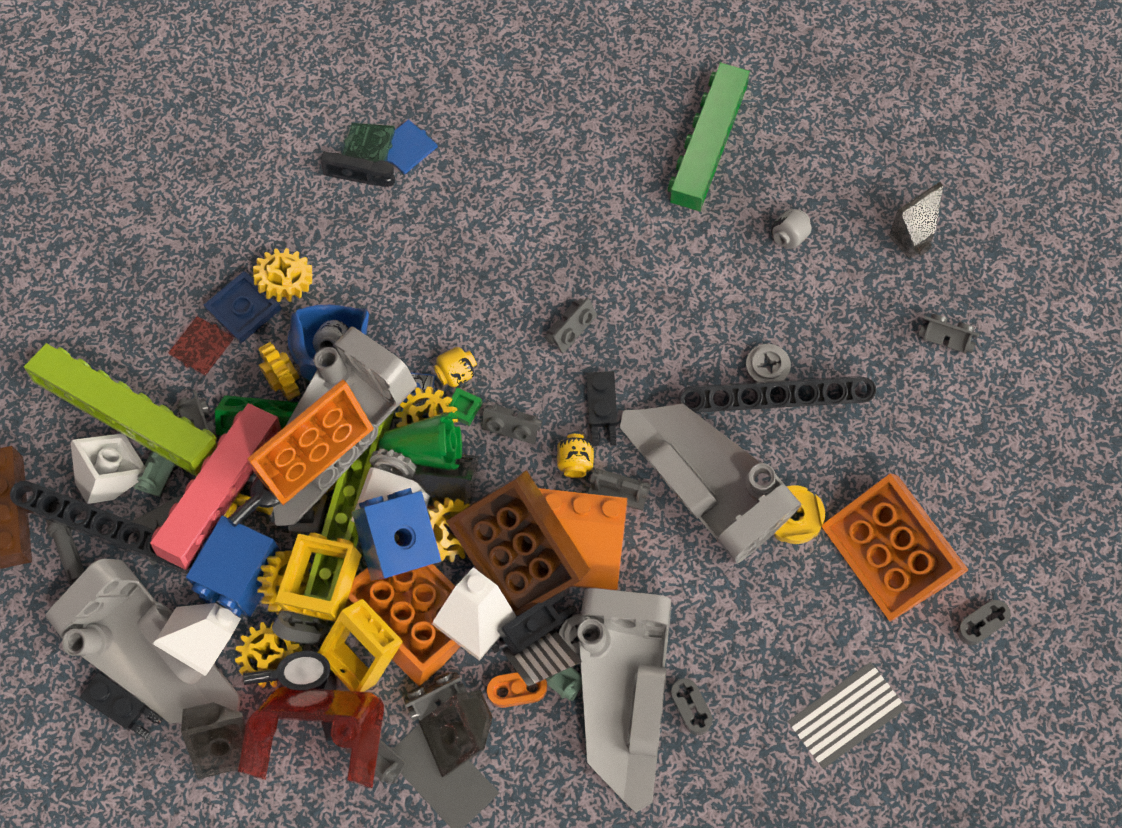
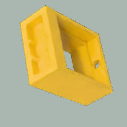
M310 533L309 536L298 534L275 602L285 611L335 622L341 611L345 609L362 555L355 548L354 543L346 539L338 538L337 541H331L318 533ZM312 552L344 559L331 601L298 594Z
M361 599L341 611L318 653L327 658L333 673L357 697L377 684L403 641ZM350 632L375 657L370 668L345 644Z

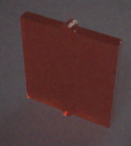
M197 316L169 351V355L184 363L186 368L191 367L206 376L234 338L220 330L217 324L212 325Z

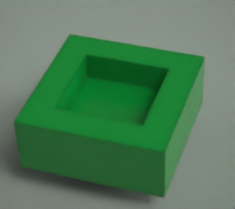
M457 388L451 397L452 401L449 407H457V411L454 414L458 421L470 426L483 403L482 399Z

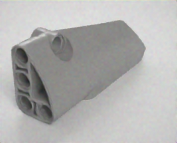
M352 326L333 344L334 348L325 347L314 356V364L317 371L286 426L344 379L374 429L287 503L273 507L276 526L295 525L373 443L378 435V427L417 387L412 374L401 359Z
M683 403L649 409L623 410L620 429L696 519H700L737 564L767 541L801 507L802 504L779 479L770 465L758 461ZM760 473L768 474L771 478L768 484L762 486L755 483L754 479Z
M100 559L91 564L46 613V619L60 637L63 638L62 646L68 655L81 656L145 703L168 723L235 717L239 714L241 696L215 664L212 665L207 675L204 676L153 644L173 612L153 598L123 560Z
M588 588L584 590L580 625L577 630L580 644V659L582 661L581 674L587 764L637 813L653 802L666 682L665 662L671 616V599L655 594ZM594 630L600 633L599 638L593 642L584 639L585 634L589 631Z

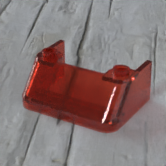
M277 688L254 711L247 721L238 772L266 780L272 740L277 730L278 719L331 722L333 742L341 748L352 749L347 781L365 788H373L384 714L383 701L380 697L370 692Z

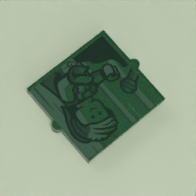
M352 123L348 138L344 140L345 147L342 155L364 158L374 163L379 160L386 162L389 149L393 147L392 139L395 133V126Z

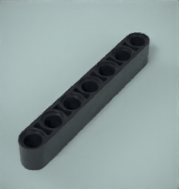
M862 376L697 385L683 388L679 393L678 401L679 404L683 403L687 406L684 401L686 394L692 391L697 392L699 395L698 404L688 407L695 413L865 403L874 398L876 385L871 379ZM863 381L867 386V392L865 395L858 397L855 394V386ZM832 383H836L839 387V393L835 398L830 399L826 393L827 387ZM803 385H808L811 389V395L806 400H801L798 396V390ZM779 386L783 390V397L781 400L773 402L769 396L770 391L774 387ZM752 388L755 392V398L751 403L746 404L742 401L741 394L745 389ZM718 390H724L727 393V400L722 405H715L713 402V395Z
M19 481L11 488L10 499L12 502L30 514L182 573L188 574L197 559L196 556L188 569L185 570L155 554L150 544L155 530L29 481ZM28 491H33L32 498L23 503V495ZM59 501V508L55 512L49 513L48 509L51 503ZM86 511L84 521L75 523L77 514ZM107 522H113L112 530L102 534V526ZM134 532H140L138 542L128 544L129 536Z

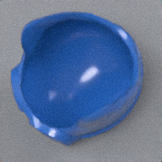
M330 304L314 305L298 309L292 313L288 333V348L304 378L311 381L317 371L314 364L316 351L313 347V338L320 326L329 320H338L349 328L352 326L367 336L369 312L366 308L361 309Z

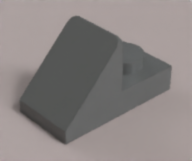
M323 494L295 525H289V532L296 538L298 534L307 536L310 533L322 534L324 518L329 505L328 494Z

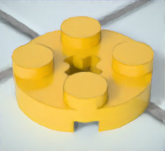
M798 485L786 486L802 504L797 512L803 513V516L799 518V521H794L790 518L774 533V536L781 542L802 544L812 540L819 534L825 520V508L821 499L807 491V488Z

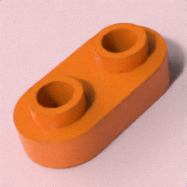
M518 672L499 675L489 682L487 695L490 702L500 708L535 703L546 695L547 681L544 679L535 683L538 685V689L535 692H529L526 683ZM506 688L508 690L507 696L499 697L497 695L498 690Z

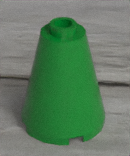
M445 412L386 431L380 439L379 447L387 451L393 450L396 453H402L404 457L410 458L411 462L416 465L455 470L459 467L458 464H455L456 459H461L460 426H454L452 419H457L456 415L453 412Z

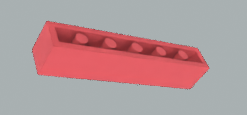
M249 403L243 411L237 413L228 433L220 437L214 453L204 460L200 473L188 483L181 500L171 507L167 520L162 527H158L154 531L150 544L157 556L185 570L188 569L205 540L213 532L221 516L225 515L254 471L247 458L281 431L277 416Z

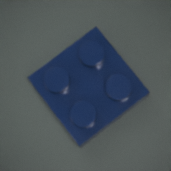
M243 271L203 305L206 311L240 344L282 309L273 297L270 299L266 298V291L263 293L258 292V285H254V279L246 271Z

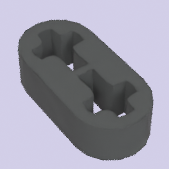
M992 600L967 616L957 629L960 640L967 645H977L1000 630L1011 617L1008 605L1000 600ZM992 610H1000L1002 612V615L999 617L1000 620L994 618L988 622L986 618L992 613ZM980 623L982 627L976 633L978 637L974 634L969 636L966 633L968 625L974 627Z
M282 611L272 624V630L278 637L284 640L320 645L329 632V626L321 618Z
M679 679L672 686V701L687 730L693 735H703L711 728L712 714L697 685L690 679ZM683 686L685 690H692L689 696L692 704L688 705L684 697H677L680 691L679 687ZM694 708L699 717H706L703 723L704 727L702 728L698 724H691L694 718L691 710Z

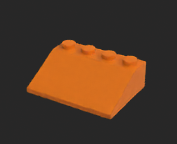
M342 379L249 456L247 460L265 487L284 505L374 428L347 382Z
M891 473L822 525L826 534L889 621L904 614L968 571L963 561L900 477Z
M539 488L590 568L581 581L571 587L617 590L627 512V498Z
M433 564L372 581L368 568H366L354 578L345 608L363 599L399 636L403 642L392 660L419 687L435 674L461 647L432 625L437 614L456 587Z

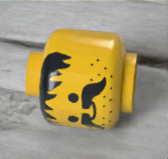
M454 347L436 358L437 365L433 367L440 382L443 385L448 384L454 388L474 377L473 367L477 363L470 351L464 352L462 348Z
M570 434L566 439L558 443L557 468L564 472L566 477L581 478L593 469L594 446L589 440L584 439L583 435Z

